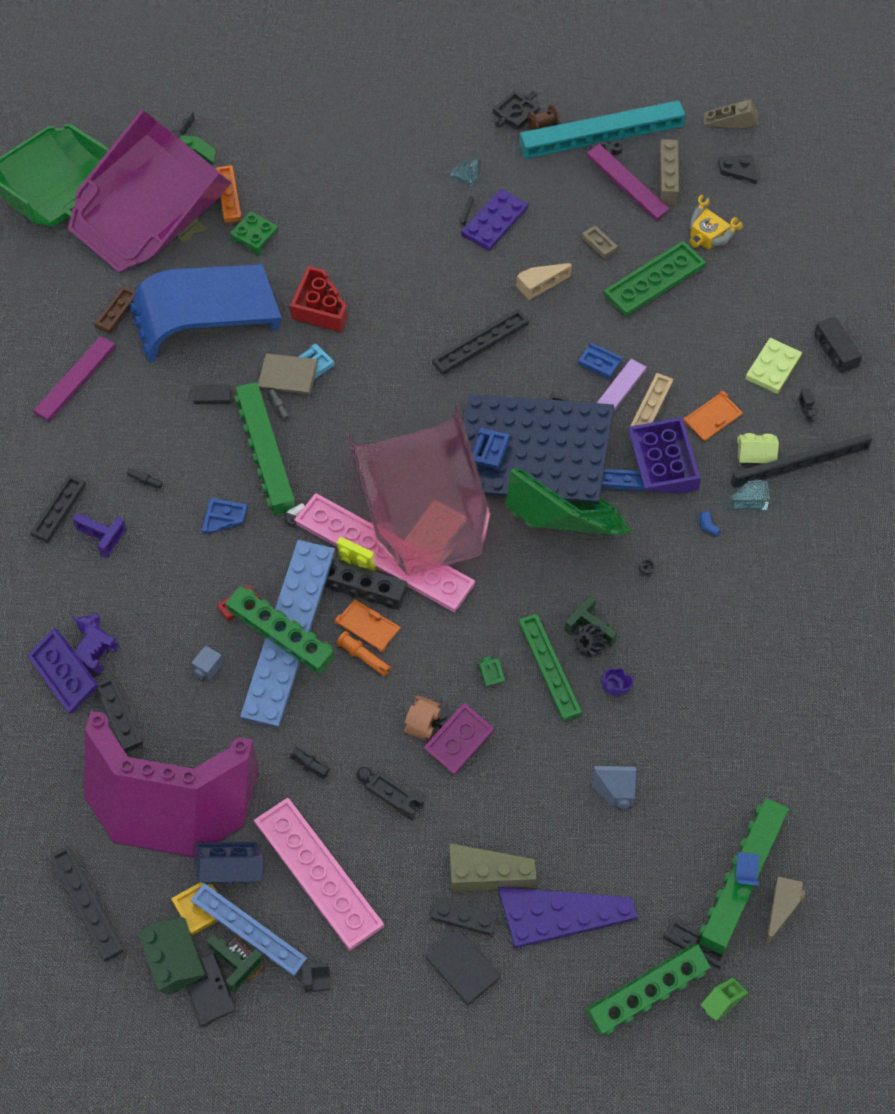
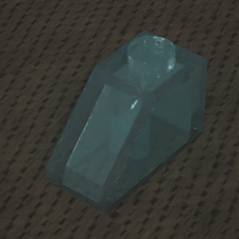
M748 481L731 497L729 510H767L770 501L768 481Z

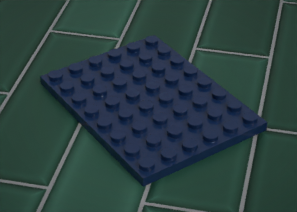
M468 394L450 486L451 493L507 497L510 472L513 468H521L568 502L599 505L614 404ZM480 428L510 435V441L499 469L481 465L474 466L466 462L468 455H471L478 437L477 432ZM489 438L484 440L478 456L482 457Z

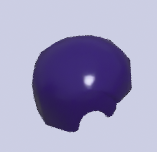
M623 668L607 669L601 677L604 690L615 697L625 695L634 684L633 676L631 674L626 675Z

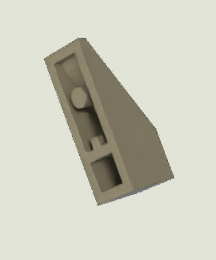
M777 877L774 884L765 943H771L795 912L799 903H803L805 897V890H802L803 882Z

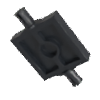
M513 91L493 108V114L501 118L495 122V125L501 128L505 123H508L514 128L520 129L528 122L527 114L529 111H533L535 115L539 112L540 107L532 101L537 97L536 92L532 91L525 96Z

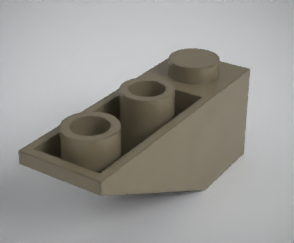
M752 99L704 112V126L743 129L758 124V111Z

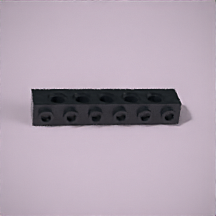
M333 559L328 573L333 575L327 576L324 586L334 592L346 593L353 598L359 597L370 603H378L389 609L400 610L407 593V581Z

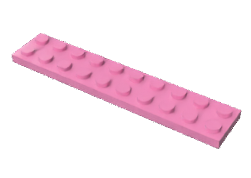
M317 493L313 495L294 519L296 525L337 547L338 539L342 537L374 552L376 569L378 571L407 581V587L454 613L475 586V580Z

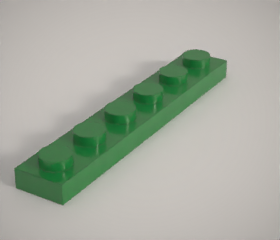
M537 613L519 619L520 628L562 721L581 716L582 711Z

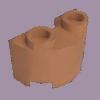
M416 696L414 706L411 705L405 720L407 725L403 732L426 742L427 739H431L434 728L431 725L434 719L437 720L441 712L439 708L440 703Z

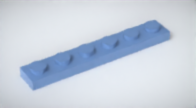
M205 883L191 899L194 905L293 977L298 973L302 964L306 962L307 957Z

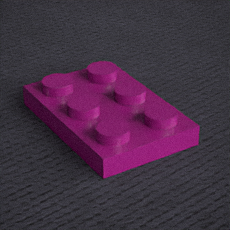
M464 702L425 745L424 749L455 775L495 729Z

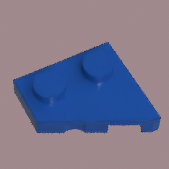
M210 498L202 533L208 534L244 525L248 510L247 504Z

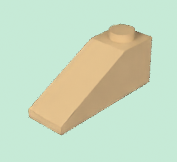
M566 263L532 267L517 275L516 287L530 300L571 277L572 265Z

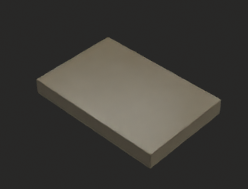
M266 353L258 382L259 389H274L275 391L310 395L318 360Z

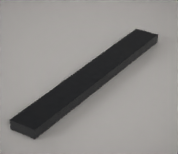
M869 433L733 473L731 484L733 488H737L869 449L873 438Z

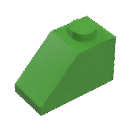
M732 977L715 987L702 1002L701 1006L709 1017L717 1021L736 1006L748 992Z

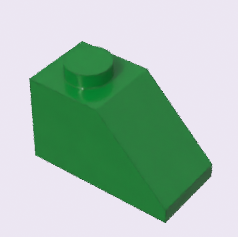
M180 136V140L209 164H214L216 149L197 136Z

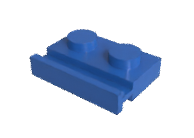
M590 343L578 360V365L610 380L618 365L622 362V357Z

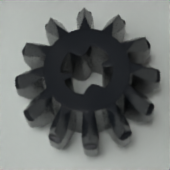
M594 624L579 627V631L574 633L577 639L573 640L577 643L575 649L580 650V655H585L588 658L602 654V650L606 648L604 643L607 640L603 637L606 632L601 631V626H595Z

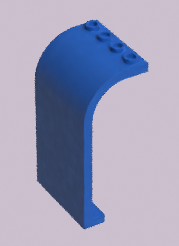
M263 264L162 271L144 280L136 289L133 302L130 303V312L134 314L135 327H138L139 340L143 343V353L147 355L148 361H156L159 346L168 336L184 329L269 323L271 330H278L282 319Z

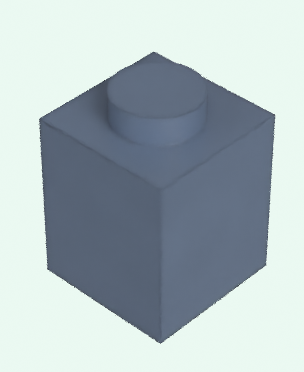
M205 645L191 663L194 675L199 679L204 678L210 681L223 665L222 655Z

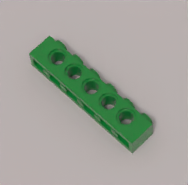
M239 586L225 603L228 612L321 676L334 660V651L330 644L319 641L313 632L303 630L297 621L287 619L286 614L281 610H274L268 601L257 598L251 589H244ZM250 605H254V606H255V607H254L253 609H251V610H247V609H246V608H247L248 606H250ZM264 616H270L266 621L261 620ZM279 627H286L283 631H277ZM296 637L301 638L299 642H292ZM311 648L317 649L314 653H308V650Z
M691 944L585 1008L584 1011L596 1033L610 1034L616 1030L615 1026L619 1023L625 1024L635 1018L634 1014L639 1011L643 1013L653 1007L652 1003L657 1000L661 1002L671 996L670 992L675 989L679 991L689 985L688 981L693 978L697 980L705 976V971L711 967L699 945ZM683 963H686L688 967L686 974L681 972ZM665 974H668L670 977L668 985H665L663 982ZM647 985H650L652 987V993L650 996H647L645 994V988ZM630 995L634 998L632 1007L627 1005V998ZM613 1006L616 1009V1015L611 1019L608 1012Z

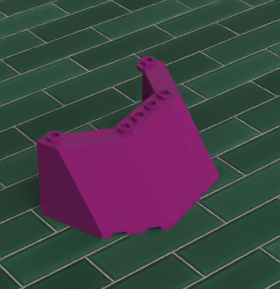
M90 712L85 728L84 798L113 843L194 858V842H220L230 833L244 827L259 772L253 740L237 738L232 741L228 749L194 769L128 757L109 729L108 717L104 713Z

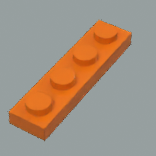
M233 165L216 167V170L231 182L220 196L224 222L242 221Z

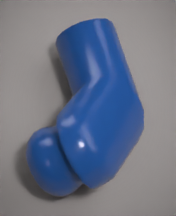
M709 511L702 512L699 515L701 529L717 537L721 528L712 524V515Z

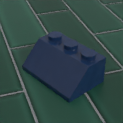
M194 842L195 872L198 882L203 884H213L214 882H223L225 884L244 882L253 884L256 881H262L264 857L257 842Z

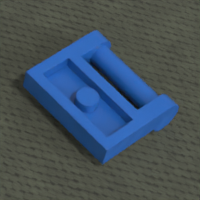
M480 428L477 432L478 437L471 455H468L466 462L474 466L481 465L499 469L510 441V435ZM489 438L482 457L478 456L484 440Z

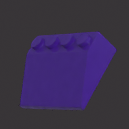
M683 417L628 427L641 479L646 491L681 494L699 490L700 475Z

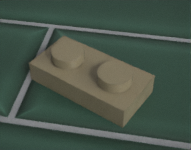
M596 226L582 233V239L604 259L615 253L618 249V246Z

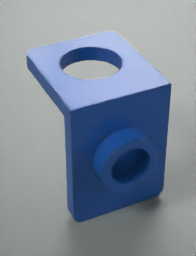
M738 853L735 875L737 883L759 886L757 881L758 854Z

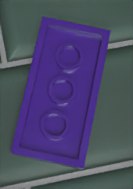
M500 188L461 231V236L490 251L528 209L529 204Z
M53 628L27 655L68 713L73 714L99 687L58 629Z

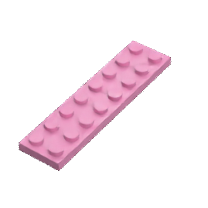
M286 798L254 819V824L349 951L384 928V923L289 798Z

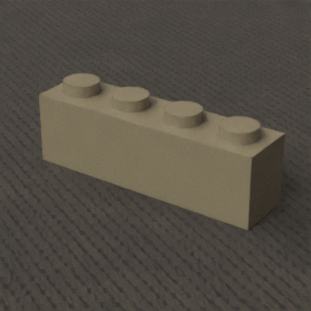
M661 139L659 149V199L665 205H677L679 193L678 140Z

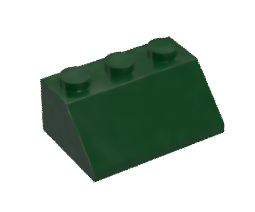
M184 917L157 922L138 932L158 991L171 995L206 976Z

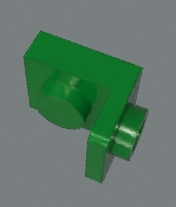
M492 656L480 659L481 663L476 664L477 668H480L485 686L505 681L499 658L493 659Z

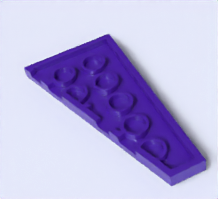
M498 887L514 949L626 923L638 918L632 897Z

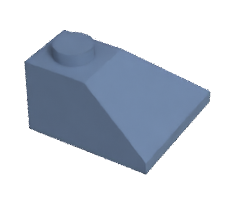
M594 766L592 788L612 806H618L619 808L633 807L636 767Z

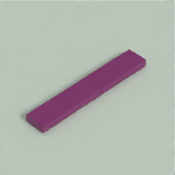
M600 144L587 152V157L656 221L669 212V208Z
M100 336L33 410L34 414L49 422L116 348L115 343Z

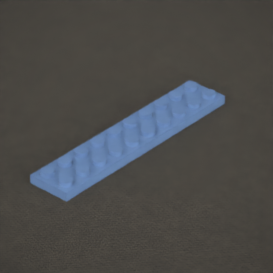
M298 540L275 610H281L286 614L287 619L297 621L302 626V629L308 632L311 630L334 558L335 548ZM279 627L277 631H283L286 627ZM296 637L292 642H299L301 638ZM265 638L240 718L280 728L300 661L267 638Z

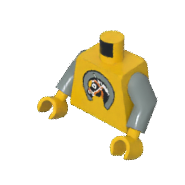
M700 195L698 198L700 204L695 208L690 220L691 239L689 242L691 246L697 248L701 244L706 249H711L714 246L727 244L735 234L734 231L742 229V222L740 221L735 225L738 222V218L734 217L730 225L709 209L703 210L704 207L709 205L710 200L707 198L706 202L702 203L701 201L704 196Z

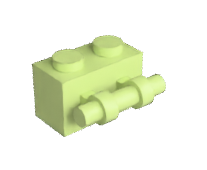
M746 433L737 437V456L740 463H768L777 460L779 447L777 436L773 434L759 436L753 433Z

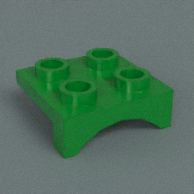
M250 211L230 232V239L233 243L240 242L245 244L259 256L263 252L262 246L279 228L278 225Z

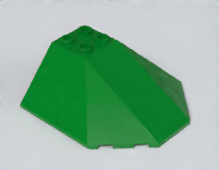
M513 468L511 470L505 506L510 509L512 515L523 518L525 520L524 523L529 527L610 535L629 534L632 532L630 526H625L626 521L622 515L616 514L618 512L617 508L600 497L599 505L568 502L523 469Z

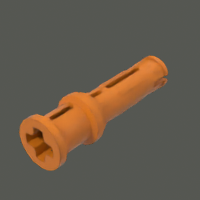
M343 632L336 642L338 647L342 646L349 652V655L357 656L383 677L389 673L387 670H391L390 665L364 648L362 642L352 638L349 632Z

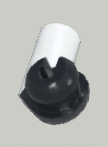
M303 503L287 511L285 517L287 526L293 527L296 525L294 519L305 507Z

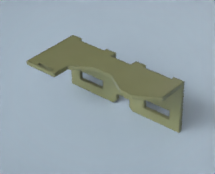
M197 217L178 234V240L183 243L189 242L194 233L200 231L204 233L208 230V227L201 224Z

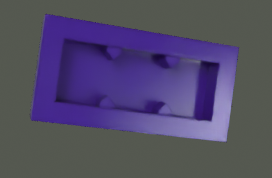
M76 514L73 518L77 530L101 540L98 544L100 556L105 558L110 555L127 530L125 520L120 517L116 518L110 528L104 523L99 524L93 521L88 516Z

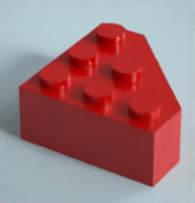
M308 266L290 304L291 319L342 332L347 321V305L340 298L339 292L329 280L326 271Z

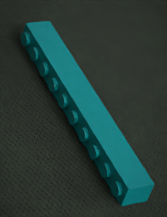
M678 100L521 132L519 145L525 159L591 146V144L598 142H610L683 127L685 112Z

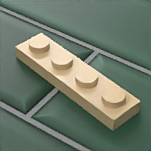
M656 373L630 426L655 421L673 384L672 378Z

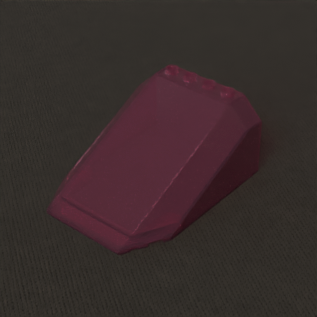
M458 405L454 406L452 419L428 429L369 445H354L352 434L348 435L349 449L378 544L407 576L482 556L490 511Z

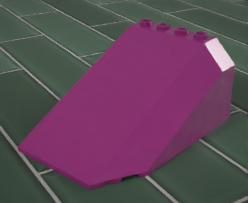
M141 109L76 191L75 206L72 208V218L69 221L68 229L120 273L158 254L224 193L231 182L165 126Z

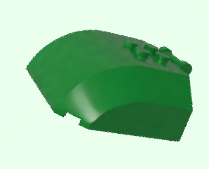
M64 124V128L55 129L54 126H48L0 157V195L10 206L34 223L54 227L66 218L71 220L72 208H74L76 201V191L108 152L109 148L72 124Z

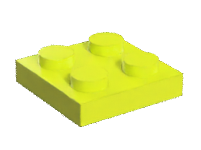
M340 537L338 539L339 561L376 571L374 552L345 538Z

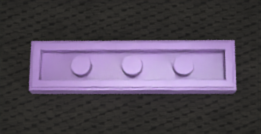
M630 359L597 403L614 404L615 411L644 374L646 366Z

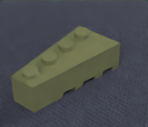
M451 843L449 845L451 892L498 890V887L533 889L536 886L535 859Z

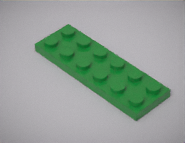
M682 241L605 289L603 295L627 317L704 268L706 261Z

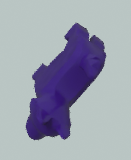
M93 613L91 616H82L81 618L72 616L80 632L85 635L73 651L91 673L99 676L104 669L103 666H98L99 656L102 657L106 650L115 652L120 645L114 637L108 636L99 627L101 619L97 613Z

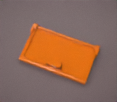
M722 390L717 396L687 417H684L683 421L685 426L689 427L704 442L741 416L743 412Z
M356 599L334 621L336 625H340L377 648L381 653L385 651L388 643L401 629L400 626Z

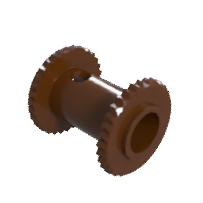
M553 104L549 105L548 111L536 115L533 111H529L527 114L531 130H536L539 127L552 123L554 126L560 124L558 111Z

